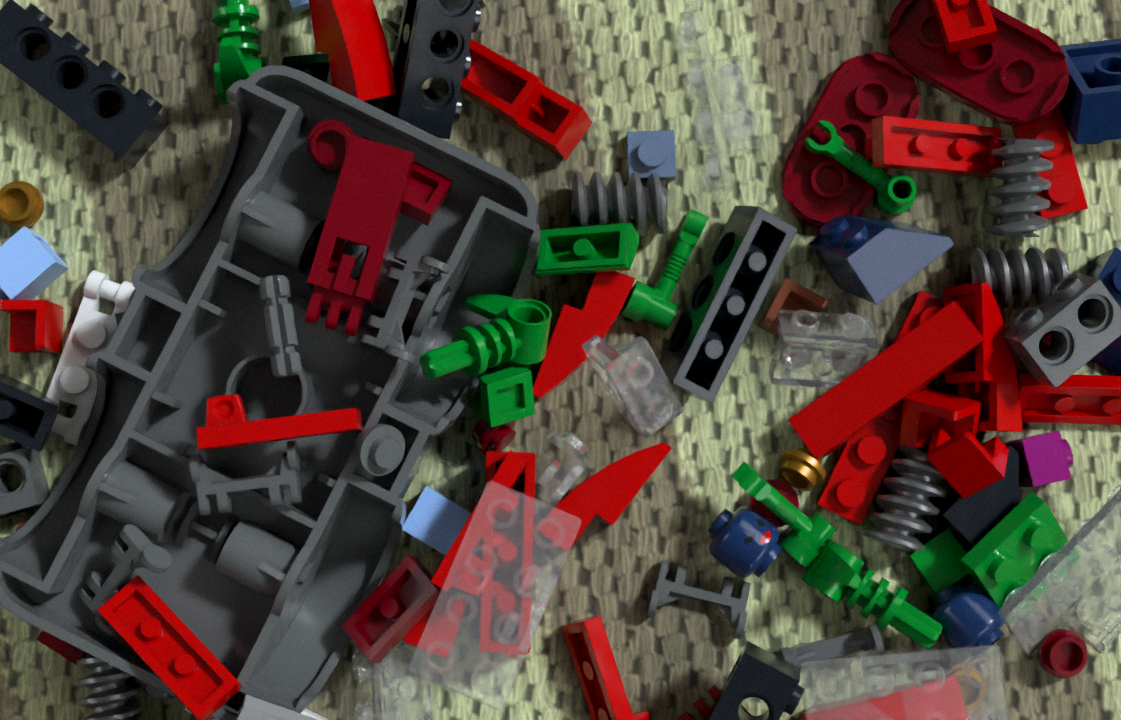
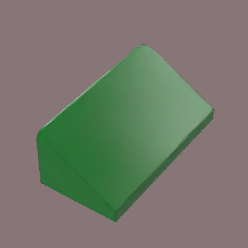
M631 223L540 230L541 242L535 274L537 276L630 270L639 246V234Z

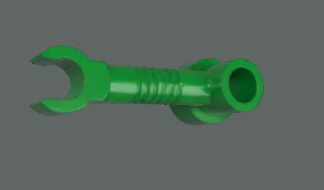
M818 121L816 126L827 134L828 143L818 145L812 139L806 138L804 145L809 152L816 155L824 154L828 158L836 160L876 188L875 203L884 214L897 216L906 212L913 205L917 187L912 178L906 175L891 176L881 168L873 167L871 161H868L863 155L860 156V153H856L853 148L845 144L844 140L837 135L835 127L830 122ZM893 187H899L903 191L904 199L894 195Z
M693 209L686 214L668 257L669 260L666 261L667 264H665V268H663V272L655 287L652 288L636 281L623 306L622 316L637 323L642 319L665 331L669 328L678 308L677 304L669 300L677 285L676 283L679 281L678 278H680V274H682V270H684V266L703 232L709 218L708 216Z
M743 462L731 476L747 493L757 501H760L791 528L779 543L794 559L808 569L819 557L818 550L837 529L816 510L807 517L751 466Z

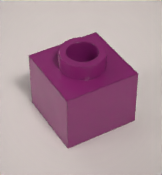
M1060 431L1046 432L1009 441L1010 446L1019 453L1020 487H1036L1071 479L1069 468L1073 466V454L1067 440L1061 438Z

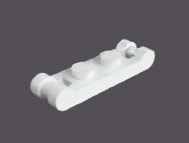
M96 270L89 274L84 286L83 299L46 394L48 398L61 406L49 435L52 432L64 436L65 442L79 446L91 417L97 391L96 375L85 364L93 353L106 350L117 329L115 314L126 311L137 290L133 283L124 281L122 284L110 281L109 275ZM103 298L115 302L111 316L98 312ZM64 402L77 405L76 412L72 418L60 415Z

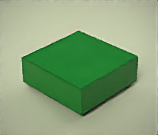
M943 528L922 544L925 546L923 551H910L906 554L934 595H938L944 589L969 574V571L961 561L967 553L949 528Z

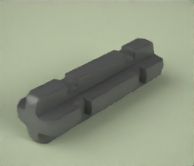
M284 275L260 279L259 286L261 300L266 301L267 306L263 307L268 347L273 349L274 355L270 356L272 373L279 378L298 375L301 373L302 367L300 353L295 352L294 346L298 345L293 306L287 301V298L291 297L289 280Z

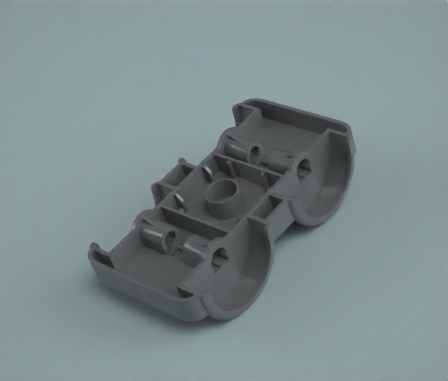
M268 65L254 70L246 80H238L228 88L226 98L232 108V129L222 166L207 200L185 236L162 261L151 267H144L142 265L135 267L132 282L137 290L106 350L93 353L85 364L96 375L97 391L91 417L81 442L63 476L38 511L15 533L8 537L0 538V603L6 610L19 619L177 698L120 635H109L97 626L95 621L96 615L79 597L80 589L84 584H87V579L93 571L100 570L109 576L119 563V560L111 552L110 547L114 540L120 536V532L125 525L131 524L138 527L154 545L164 548L172 559V563L166 572L155 573L143 567L136 568L124 586L139 575L240 682L242 688L212 715L219 720H235L245 695L298 713L304 711L317 697L351 640V637L342 627L343 623L376 590L385 573L405 522L406 505L403 498L434 436L443 434L454 424L479 384L478 377L484 375L482 373L472 377L464 373L462 369L434 379H428L423 374V368L419 362L420 356L425 352L452 343L453 334L459 328L465 326L474 328L476 325L491 321L464 308L465 301L471 294H497L521 299L535 265L541 242L537 203L533 193L523 181L511 173L307 73L284 65ZM331 119L344 122L358 137L363 138L365 136L375 142L414 152L415 162L453 180L449 194L429 226L399 213L373 304L365 305L355 337L345 334V324L349 313H341L336 331L325 328L329 312L328 307L322 306L316 325L305 323L306 312L313 289L307 284V280L340 174V169H323L312 161L307 151V138L315 125ZM346 241L342 255L346 254L356 257V264L353 266L350 278L358 280L367 246L354 245ZM396 250L422 257V255L428 256L451 266L448 275L438 273L437 277H430L420 284L402 325L404 343L409 347L407 352L416 356L413 364L390 356L381 349L360 342L362 334L377 337L379 330L367 325L370 315L384 319L398 282L386 277L389 267L402 271L405 267V263L393 258ZM273 275H284L289 280L291 297L287 298V301L293 306L298 345L294 346L295 352L300 353L302 367L300 374L283 378L276 377L272 373L270 356L274 355L273 349L268 347L263 307L267 306L266 301L261 300L259 286L260 279ZM221 395H241L248 421L358 408L361 410L363 430L377 424H388L398 429L405 440V453L401 463L395 470L383 476H375L361 468L355 455V442L362 431L203 450L198 449L196 428L206 427L207 398ZM296 440L300 456L299 480L302 495L301 503L293 504L290 486L282 485L283 505H271L269 488L266 487L230 492L232 510L225 513L219 512L216 494L210 495L211 514L201 515L196 485L193 484L190 473L191 454L200 453L203 463H207L212 470L230 479L265 475L282 459L283 453L287 452V441Z

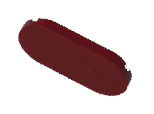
M901 0L889 21V45L894 57L911 71L914 77L990 119L1009 126H1026L1037 123L1051 115L1063 101L1069 83V69L1061 47L1051 37L989 5L998 31L996 42L948 53L932 1Z
M880 52L865 53V55L852 57L840 64L829 79L786 158L780 176L782 196L790 211L802 222L816 228H821L828 221L838 216H860L870 205L876 194V188L836 160L830 159L824 154L816 155L809 152L804 145V141L806 138H810L818 145L828 143L827 134L816 126L818 121L824 120L830 122L835 127L837 135L844 140L845 144L853 148L856 153H860V156L863 155L866 158L865 141L872 138V119L883 115L916 119L920 107L919 91L917 93V86L914 83L915 78L911 71L904 67L897 58ZM881 168V169L884 170L885 172H887V171L889 170V168H888V169H886V168Z

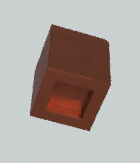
M786 277L777 288L757 326L800 348L819 313L826 308L829 301Z

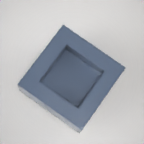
M674 130L627 132L628 181L631 173H638L641 181H648L651 173H657L659 180L676 179Z

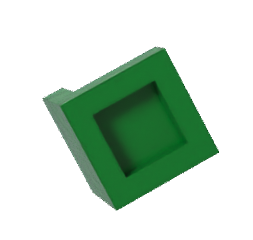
M513 361L500 362L498 365L499 371L478 377L480 392L472 394L468 401V406L491 428L535 414L532 374L525 365Z

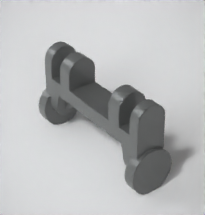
M396 250L393 258L405 263L403 271L389 267L386 277L398 282L384 319L374 315H370L367 325L379 330L377 337L362 334L360 342L381 349L390 356L413 364L416 356L407 352L409 347L405 345L402 333V325L417 287L428 278L437 277L438 273L448 275L451 266L428 256L422 255V257Z
M296 440L287 441V452L283 453L282 459L265 475L230 479L212 470L207 463H203L200 453L190 455V473L193 484L196 485L201 515L211 514L210 495L216 494L218 510L220 513H225L232 510L230 492L268 487L271 505L279 506L284 503L282 485H289L292 503L302 502L299 480L300 456Z
M131 524L124 526L120 536L114 540L110 547L111 552L119 560L111 574L108 576L103 571H93L87 579V584H84L79 591L81 600L96 615L95 621L97 626L109 635L119 634L101 616L98 609L122 589L136 568L143 567L155 573H164L172 563L170 554L164 548L154 545L138 527Z
M661 561L655 588H652L646 611L647 617L653 618L656 609L660 610L663 605L686 597L714 604L729 621L730 628H734L732 638L741 640L746 624L747 612L745 609L751 583L743 581L739 591V598L731 597L734 585L733 578L724 576L720 594L684 585L687 573L686 566L677 565L673 582L665 580L669 562Z
M872 624L860 628V630L844 632L841 635L797 644L791 648L783 647L779 649L781 659L801 668V666L860 651L873 650L876 655L884 653V646L877 625Z

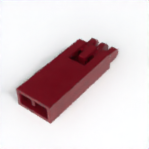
M351 135L307 280V284L313 289L306 312L305 323L316 325L322 306L328 307L329 312L325 328L336 331L341 313H349L345 324V334L356 336L365 305H372L415 163L414 152ZM346 241L354 245L367 246L358 280L350 278L353 266L356 264V257L346 254L342 255Z

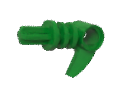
M220 0V7L211 12L212 22L215 26L223 27V29L216 31V41L220 42L217 48L219 62L214 64L215 87L221 105L230 104L226 98V93L234 82L246 80L254 70L267 66L264 57L254 58V56L261 54V48L259 43L252 42V40L259 38L258 27L251 26V24L257 23L260 16L259 9L250 6L248 0Z
M471 294L465 301L464 308L491 321L476 325L474 328L465 326L457 329L453 334L452 343L423 353L420 356L419 362L423 368V374L428 379H434L462 369L467 375L474 377L484 373L487 368L499 365L500 362L538 363L546 356L552 315L551 309L543 302L534 299H516L497 294Z
M829 539L825 542L819 551V557L807 569L801 579L812 588L815 587L821 594L836 603H839L843 596L847 597L848 599L844 605L850 609H853L856 604L861 606L862 609L859 615L866 619L870 614L876 616L877 618L873 624H876L881 632L890 625L926 649L934 645L943 627L941 623L904 600L909 591L903 587H896L894 592L889 591L887 587L890 582L883 577L877 583L872 580L875 572L869 568L866 569L864 574L860 572L864 564L860 558Z

